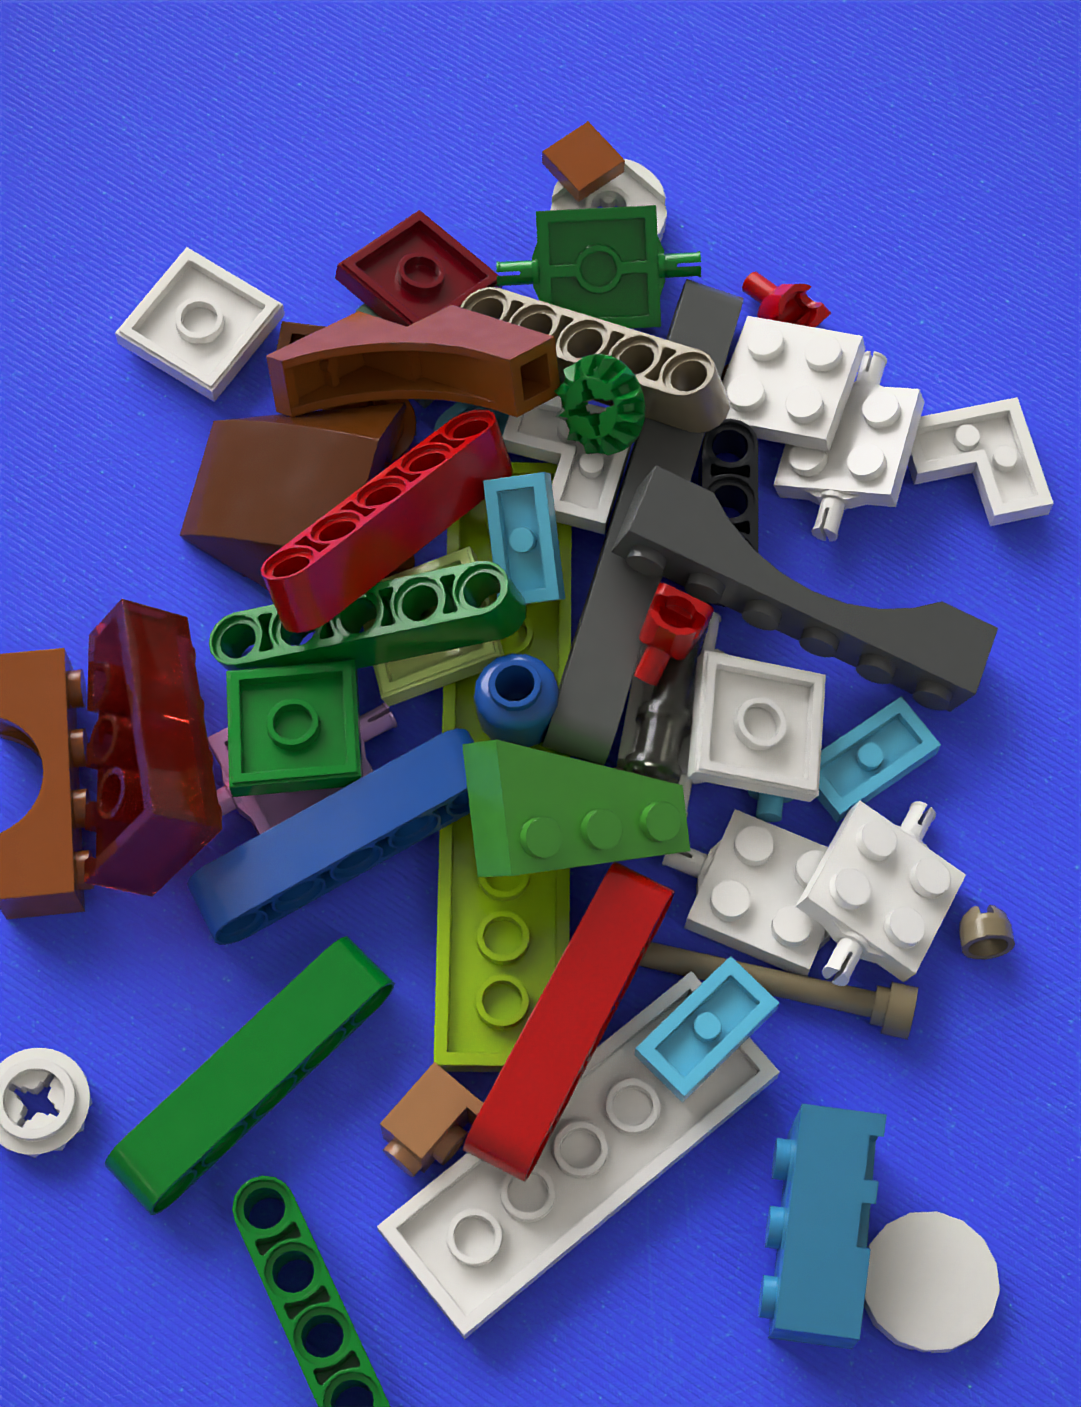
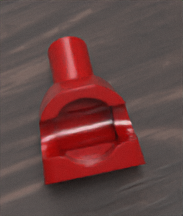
M756 271L750 273L743 282L742 291L761 304L758 309V318L815 328L831 314L822 302H815L807 296L806 291L811 288L810 285L781 284L777 286Z
M659 583L639 634V640L648 646L634 672V676L648 684L657 686L670 658L683 660L692 651L706 629L714 609L709 604L666 583Z

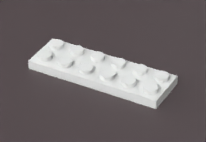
M692 971L596 1048L546 1147L526 1182L470 1153H466L377 1226L378 1232L464 1340L778 1078L780 1071L749 1037L682 1103L634 1055L635 1048L702 984Z

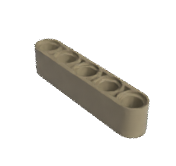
M486 287L478 289L462 302L461 308L554 336L560 385L565 380L563 369L575 364L582 357L604 354L622 361L636 376L644 394L646 418L688 432L701 433L719 426L728 415L730 410L729 398L715 363L709 354L701 350L501 288ZM593 399L609 406L614 405L613 400Z

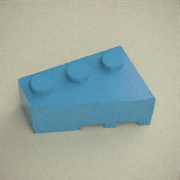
M802 1104L788 1132L787 1139L776 1138L772 1162V1179L783 1180L781 1207H769L765 1234V1247L777 1249L774 1276L763 1275L758 1307V1317L770 1319L768 1338L852 1349L860 1340L871 1251L867 1247L871 1204H876L879 1183L878 1180H873L875 1145L879 1136L884 1137L886 1114Z

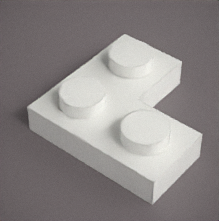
M559 396L517 418L509 415L502 436L507 452L558 465L552 483L556 522L605 534L631 446L609 456L600 453L586 454L584 446L580 442L567 440L570 430L566 421L555 417L562 408ZM592 404L586 405L587 411H590L591 414H600L606 411L604 407Z
M1018 397L921 416L908 462L914 485L973 473L990 526L1044 516L1050 513L1054 503Z

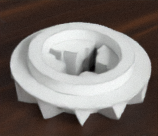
M30 1048L12 1054L0 1063V1145L8 1151L25 1154L33 1158L51 1151H63L67 1142L77 1133L84 1131L85 1119L89 1107L92 1105L87 1077L74 1060L53 1049ZM50 1086L51 1089L47 1098L59 1113L56 1117L51 1113L47 1116L44 1113L37 1112L31 1120L27 1119L25 1121L24 1118L28 1109L14 1091L18 1089L23 1093L28 1091L38 1095L44 1087L48 1088Z

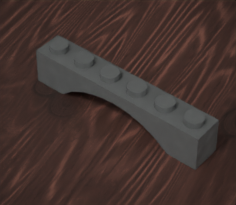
M657 465L654 466L637 487L611 551L626 559L627 564L641 574L663 576L684 586L687 594L705 603H720L741 613L743 619L750 625L762 630H777L798 640L800 646L807 652L820 657H835L856 667L857 673L863 678L879 684L890 683L913 694L912 697L917 703L933 710H947L951 712L976 694L998 630L997 627L942 601L915 608L877 609L847 604L811 591L782 574L749 545L728 519L714 492Z

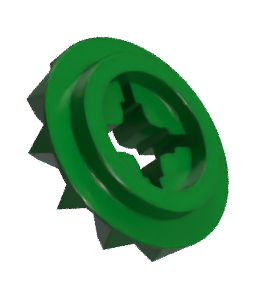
M594 354L582 357L575 364L563 369L565 380L554 390L561 398L562 405L561 410L555 417L566 421L570 430L567 440L580 442L584 446L586 454L600 453L609 456L630 447L638 438L644 424L645 399L640 383L629 367L612 356ZM593 399L613 400L614 403L613 406L606 407V411L600 414H591L586 409L588 402Z

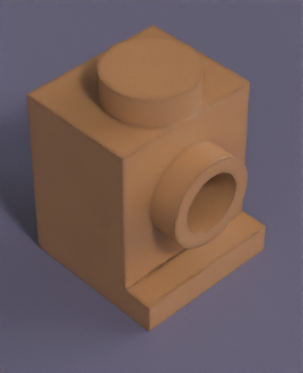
M434 1062L380 1123L383 1139L388 1142L383 1152L395 1165L411 1177H414L419 1170L424 1173L435 1160L444 1165L464 1144L468 1132L463 1127L467 1123L473 1124L483 1102Z

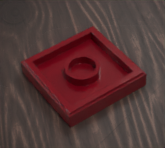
M420 210L337 264L335 275L337 281L382 319L406 327L450 305L461 307L462 302L478 289L486 287L502 289V286H497V276L499 275Z

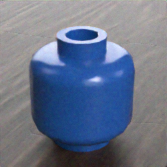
M511 653L494 659L483 668L475 682L474 702L482 730L491 740L497 739L525 747L536 746L544 741L552 716L558 706L559 687L554 673L543 661L528 654Z

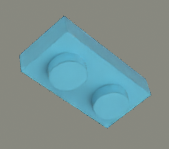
M540 472L484 480L493 563L498 564L506 572L523 596L526 604L564 600L565 591L551 473Z
M901 696L821 750L819 796L816 798L837 823L845 818L847 812L860 800L863 803L868 802L935 756L941 744Z
M730 956L635 1048L634 1055L683 1103L777 1010L779 1002Z

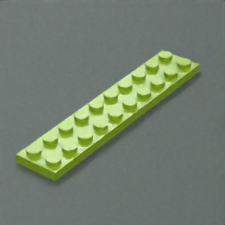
M511 462L514 470L512 476L547 472L551 473L552 483L558 467L557 464ZM485 499L447 528V555L470 546L477 555L478 561L493 562ZM556 522L565 599L526 604V618L521 628L513 635L500 641L504 655L511 653L528 654L543 661L554 673L559 687L571 649L572 526ZM497 594L488 597L490 605L497 600ZM480 673L443 686L442 733L457 728L466 729L469 731L474 742L491 740L481 728L474 702L475 682ZM542 742L539 745L529 747L549 753L570 757L569 755L542 747ZM470 813L439 830L434 1062L446 1072H500L569 944L570 868L515 876L478 877Z

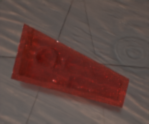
M121 599L89 634L87 711L98 713L99 715L98 721L93 728L90 742L87 743L86 767L96 769L98 773L97 802L91 801L85 805V830L96 832V858L89 857L84 860V883L153 896L223 829L222 809L217 798L213 774V754L208 744L204 720V701L200 696L195 666L196 652L192 646L188 617Z

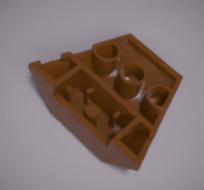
M405 402L312 411L295 417L279 414L213 421L180 532L181 538L243 577H248L267 589L260 570L263 563L285 544L381 473L385 462L391 463L406 410Z

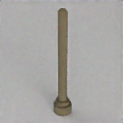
M652 942L640 966L685 976L692 971L699 980L705 981L727 958ZM736 961L772 996L870 1017L869 1024L882 1027L881 1034L908 1040L916 1007L918 987L891 982L890 988L877 985L876 991H871L849 985L838 986L832 984L831 981Z

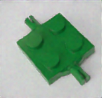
M656 205L536 211L537 244L532 260L496 261V272H520V275L497 276L498 287L533 284V288L540 301L627 328L661 327L660 295L665 284V278L701 277V266L677 267L678 263L701 262L700 251L664 254V249L657 235Z

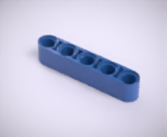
M457 728L437 735L198 869L189 878L187 885L214 942L219 945L239 942L468 815L470 807L462 744L475 743L469 731Z

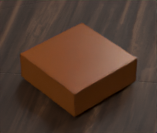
M589 121L542 151V164L577 202H580L624 172L625 160Z

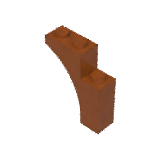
M450 305L407 327L357 311L266 355L276 412L289 417L357 402L389 399H432L482 406L517 418L558 396L554 390L560 386L554 336L454 305Z

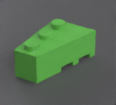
M497 739L462 744L478 877L515 876L690 851L683 785Z

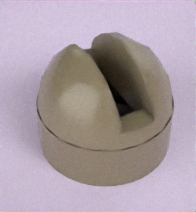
M989 905L987 913H981L978 906H973L963 915L959 924V937L962 953L966 957L972 959H991L1002 956L1014 948L1015 941L1012 925L1006 913L995 905Z

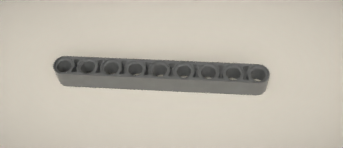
M686 279L666 340L709 354L721 378L744 298ZM645 417L642 430L635 440L560 681L558 706L552 716L545 739L541 744L542 747L590 763L605 765L618 729L643 644L639 640V634L658 584L661 583L662 576H648L635 571L627 564L626 559L611 551L637 487L655 465L691 481L705 432H688Z

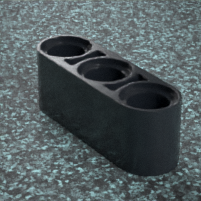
M731 418L725 419L719 426L706 431L704 434L698 470V485L714 492L722 507L733 508L740 513V516L728 519L758 553V440L753 429L743 421ZM731 453L739 457L740 460L737 462H725L717 458L716 455ZM715 603V604H714V605L726 607V606H724V605H722V604H720V603Z

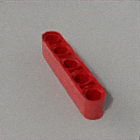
M479 409L468 411L452 418L285 544L263 563L260 569L262 577L282 625L286 630L295 633L308 632L329 622L485 499L484 480L512 476L514 470L493 412Z
M617 862L612 863L474 1120L463 1146L464 1151L526 1182L652 943L672 902L674 890Z

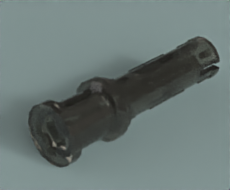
M708 625L685 659L676 660L672 657L670 658L657 686L653 687L651 699L643 702V705L638 708L635 721L640 729L634 752L626 756L623 771L679 784L682 769L677 762L683 739L691 735L693 719L691 712L687 708L696 676L697 657L702 652Z

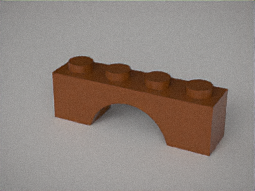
M65 648L0 654V737L29 748L40 757L43 765L41 789L32 808L19 822L0 833V910L6 919L85 912L84 890L94 889L95 886L93 857L91 850H82L81 828L92 826L89 790L87 788L80 789L79 767L89 766V744L85 728L77 729L76 708H83L87 705L86 683L83 670L73 669Z

